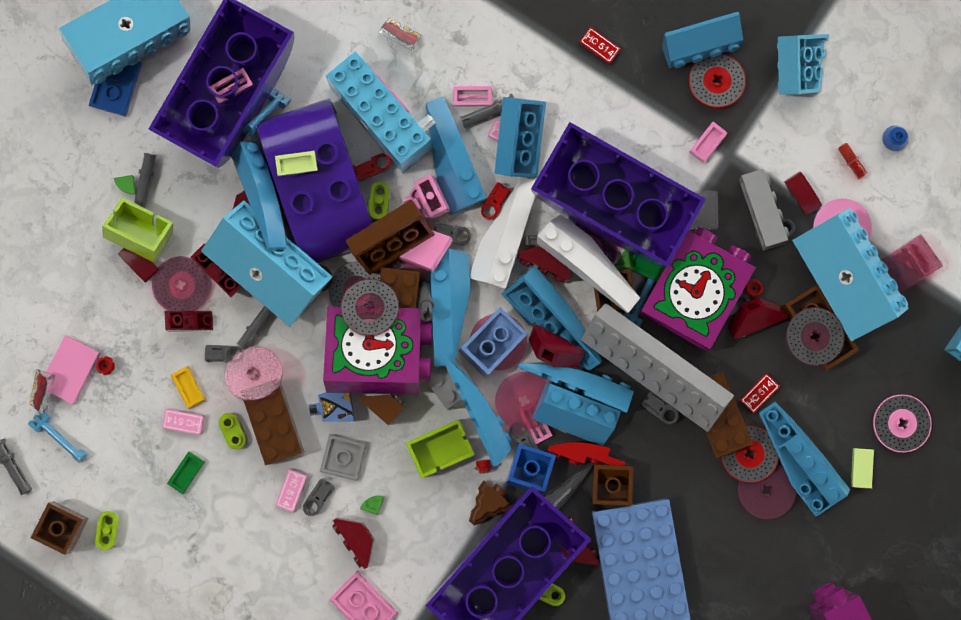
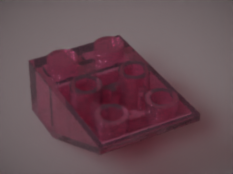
M922 234L915 236L881 259V262L886 264L891 279L893 278L896 281L899 293L912 287L943 266Z

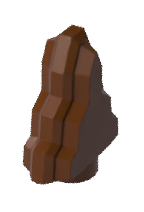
M483 480L478 487L479 493L475 498L476 506L471 510L469 522L477 525L484 522L489 516L496 517L500 512L505 513L512 505L505 498L508 493L497 483L491 486Z

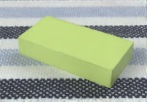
M315 151L275 156L278 176L318 171Z
M853 448L851 487L872 488L874 450Z

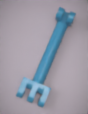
M274 89L268 97V100L271 102L243 128L242 132L245 134L250 132L249 137L253 138L257 132V126L277 106L282 109L286 108L291 99L287 97L283 100L285 95L281 93L277 96L279 91Z
M649 278L639 296L640 300L636 303V310L632 311L631 314L625 312L623 315L631 322L636 323L638 327H640L643 321L638 318L639 313L655 282Z
M40 409L38 413L43 418L41 419L38 415H35L33 419L38 422L37 425L31 420L28 425L36 432H40L41 429L45 430L73 456V459L80 463L82 458L87 456V453L82 449L77 450L48 423L52 417Z

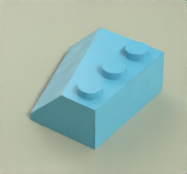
M829 34L778 37L777 67L779 70V94L820 92L823 74L821 60L826 55V50H823L824 41H828Z

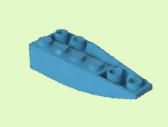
M773 402L759 413L792 487L816 517L848 495L849 487L829 461L776 402Z

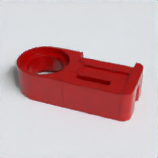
M381 153L371 157V161H366L357 166L354 164L353 167L358 181H364L388 171L392 163L387 154ZM380 158H386L388 165L381 168L377 165V161Z
M500 182L495 184L481 208V215L484 219L493 220L496 218L502 208L501 206L509 195L508 193L511 194V189L504 187ZM487 206H492L495 209V214L491 217L484 214V209Z

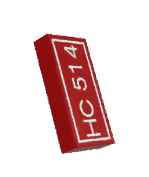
M592 27L587 30L579 41V44L608 65H610L621 50V48Z
M765 373L739 401L754 414L774 394L780 385Z

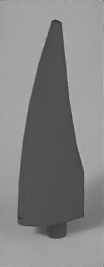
M588 464L565 482L546 491L543 496L560 510L576 492L593 464Z

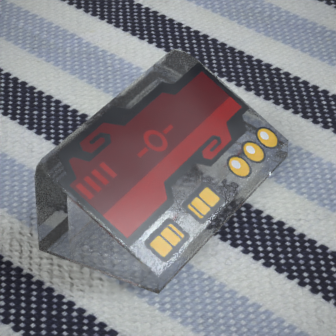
M390 17L387 18L379 30L383 36L411 51L414 50L422 34Z
M37 369L29 405L38 412L44 413L49 407L55 375Z

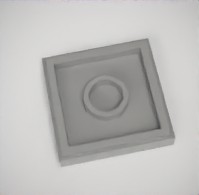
M329 434L320 472L358 481L367 443Z

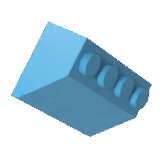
M739 12L665 33L662 49L668 67L680 68L685 63H697L709 56L713 58L726 51H737L743 43Z
M503 97L495 174L510 177L537 178L546 109L545 101Z
M545 383L532 419L603 446L614 431L621 411L558 386Z

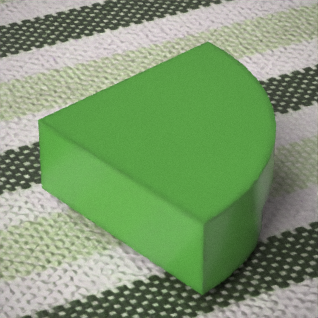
M133 175L114 178V182L120 190L136 195Z
M624 251L617 264H614L616 269H634L632 254Z
M372 496L363 502L360 509L378 515L385 496Z

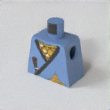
M325 392L318 395L319 403L309 404L310 416L321 414L323 422L355 421L351 393Z

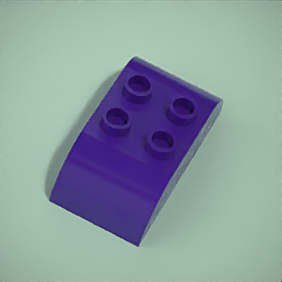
M223 0L148 129L217 168L223 166L229 161L239 142H243L247 133L242 132L243 128L259 114L280 78L292 51L294 32L237 0ZM244 68L253 87L235 96L238 88L247 84L246 81L240 85L239 80L244 78V76L237 77L235 72ZM231 74L234 75L235 79L216 89L219 92L235 83L232 90L223 95L216 94L211 90L210 86ZM216 97L219 99H228V101L220 105Z
M328 98L263 120L257 126L259 136L297 247L316 263L351 252L346 240L373 222L331 99ZM315 151L318 171L285 176L277 175L275 156Z
M571 122L568 123L531 188L532 193L560 214L625 251L661 267L669 266L706 201L704 197Z
M531 486L510 506L451 572L425 606L440 620H521L591 539ZM558 544L568 552L567 556L564 555Z

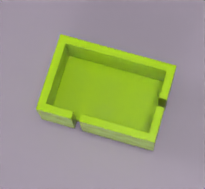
M122 197L113 209V214L111 213L103 224L102 233L103 238L155 262L173 234V222L157 215L155 227L153 212Z
M459 419L406 442V446L421 479L437 472L436 467L438 466L442 470L475 455L469 440H464L463 438L466 433Z

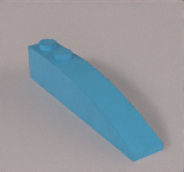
M444 97L426 103L427 115L429 114L436 122L429 128L436 179L450 207V214H456L485 202L486 196Z
M239 142L231 158L268 250L286 249L280 196L265 152L257 142Z
M447 249L434 272L431 271V296L434 302L432 320L435 367H446L441 354L447 355L453 362L456 360L470 296L469 254L452 249Z
M535 265L501 293L531 326L536 324L584 350L585 353L580 365L588 371L602 362L598 352L581 341L586 330L573 310Z
M441 354L444 364L495 467L512 450L509 445L512 440L508 432H503L501 428L504 426L500 415H495L486 398L469 376L447 355Z
M519 363L517 367L601 404L617 409L622 413H627L634 391L630 390L631 386L622 382L619 385L613 383V378L603 374L602 377L581 370L567 367H552L546 364Z

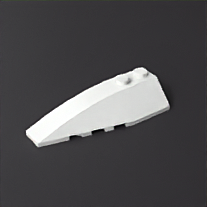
M526 177L519 179L479 244L470 272L471 280L502 290L506 289L535 198L531 191L535 180Z
M562 214L551 220L537 236V244L625 312L629 313L640 300L637 293L595 241Z

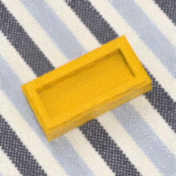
M189 366L170 375L188 409L206 400Z

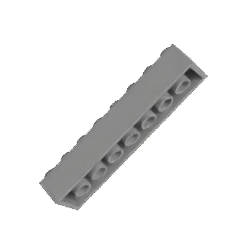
M605 304L594 315L581 338V341L707 432L715 424L734 396L608 304Z

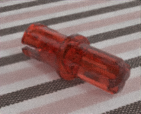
M844 143L838 148L847 162L846 166L849 165L857 179L868 173L859 161L860 157L855 155L848 143Z

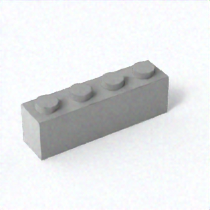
M764 169L741 175L739 182L763 251L785 245L789 238V232L787 227H784L782 224L783 215L781 210L777 209L775 192H771L769 175L765 174Z

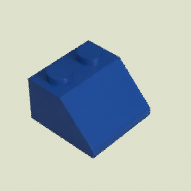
M518 444L505 484L524 490L533 486L543 495L546 491L556 455Z

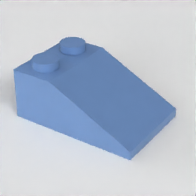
M500 307L468 339L458 352L486 378L528 333Z

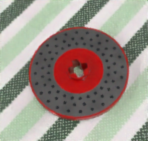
M725 54L713 58L709 56L695 63L689 75V88L694 98L702 105L715 109L725 108L737 102L746 86V76L742 66L734 58ZM714 78L721 79L720 84H714Z
M745 425L753 444L721 456V461L728 474L736 480L745 483H756L766 479L773 473L778 464L779 456L767 430L755 425ZM746 449L755 452L753 459L745 457Z

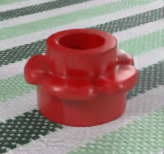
M756 279L748 281L745 286V294L748 297L758 298L760 293L763 292V285Z
M101 357L97 361L96 369L100 374L109 375L115 369V363L111 357Z
M491 460L476 461L474 469L479 471V474L489 473L490 469L494 466L491 465Z

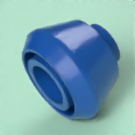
M897 125L888 127L882 136L883 144L891 151L902 150L906 147L909 139L907 131Z

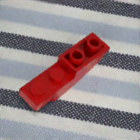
M568 442L548 446L547 449L551 451L550 454L556 455V458L567 457L569 458V463L579 466L580 462L584 464L587 457L590 458L589 462L600 465L601 462L613 466H625L626 462L609 457L610 448L590 443Z

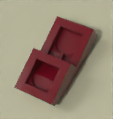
M799 171L784 181L791 196L796 199L804 215L807 216L822 206L815 191L802 172Z
M125 248L118 253L123 261L145 283L159 271V268L152 261Z

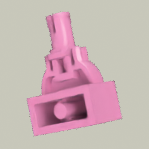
M431 174L414 182L415 188L411 190L408 197L402 199L403 203L412 199L425 218L431 217L436 219L451 211L436 178Z

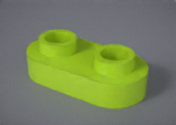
M381 181L374 183L370 190L369 214L375 220H379L388 214L390 189L386 183ZM379 189L384 190V193L382 195L377 194V191ZM376 208H381L382 212L376 214L375 210Z
M232 413L223 414L219 418L218 423L227 445L234 450L242 449L246 445L247 438L238 417ZM226 419L231 420L230 426L225 425ZM235 436L239 438V442L237 444L233 442V438Z
M113 511L103 512L98 518L95 544L101 550L111 549L116 543L119 517ZM108 517H111L113 520L111 524L107 523ZM105 536L109 537V543L104 542Z
M552 583L539 600L553 606H558L564 602L565 592L561 587ZM553 592H558V593H559L558 598H556V599L552 598V597H551L552 593H553Z

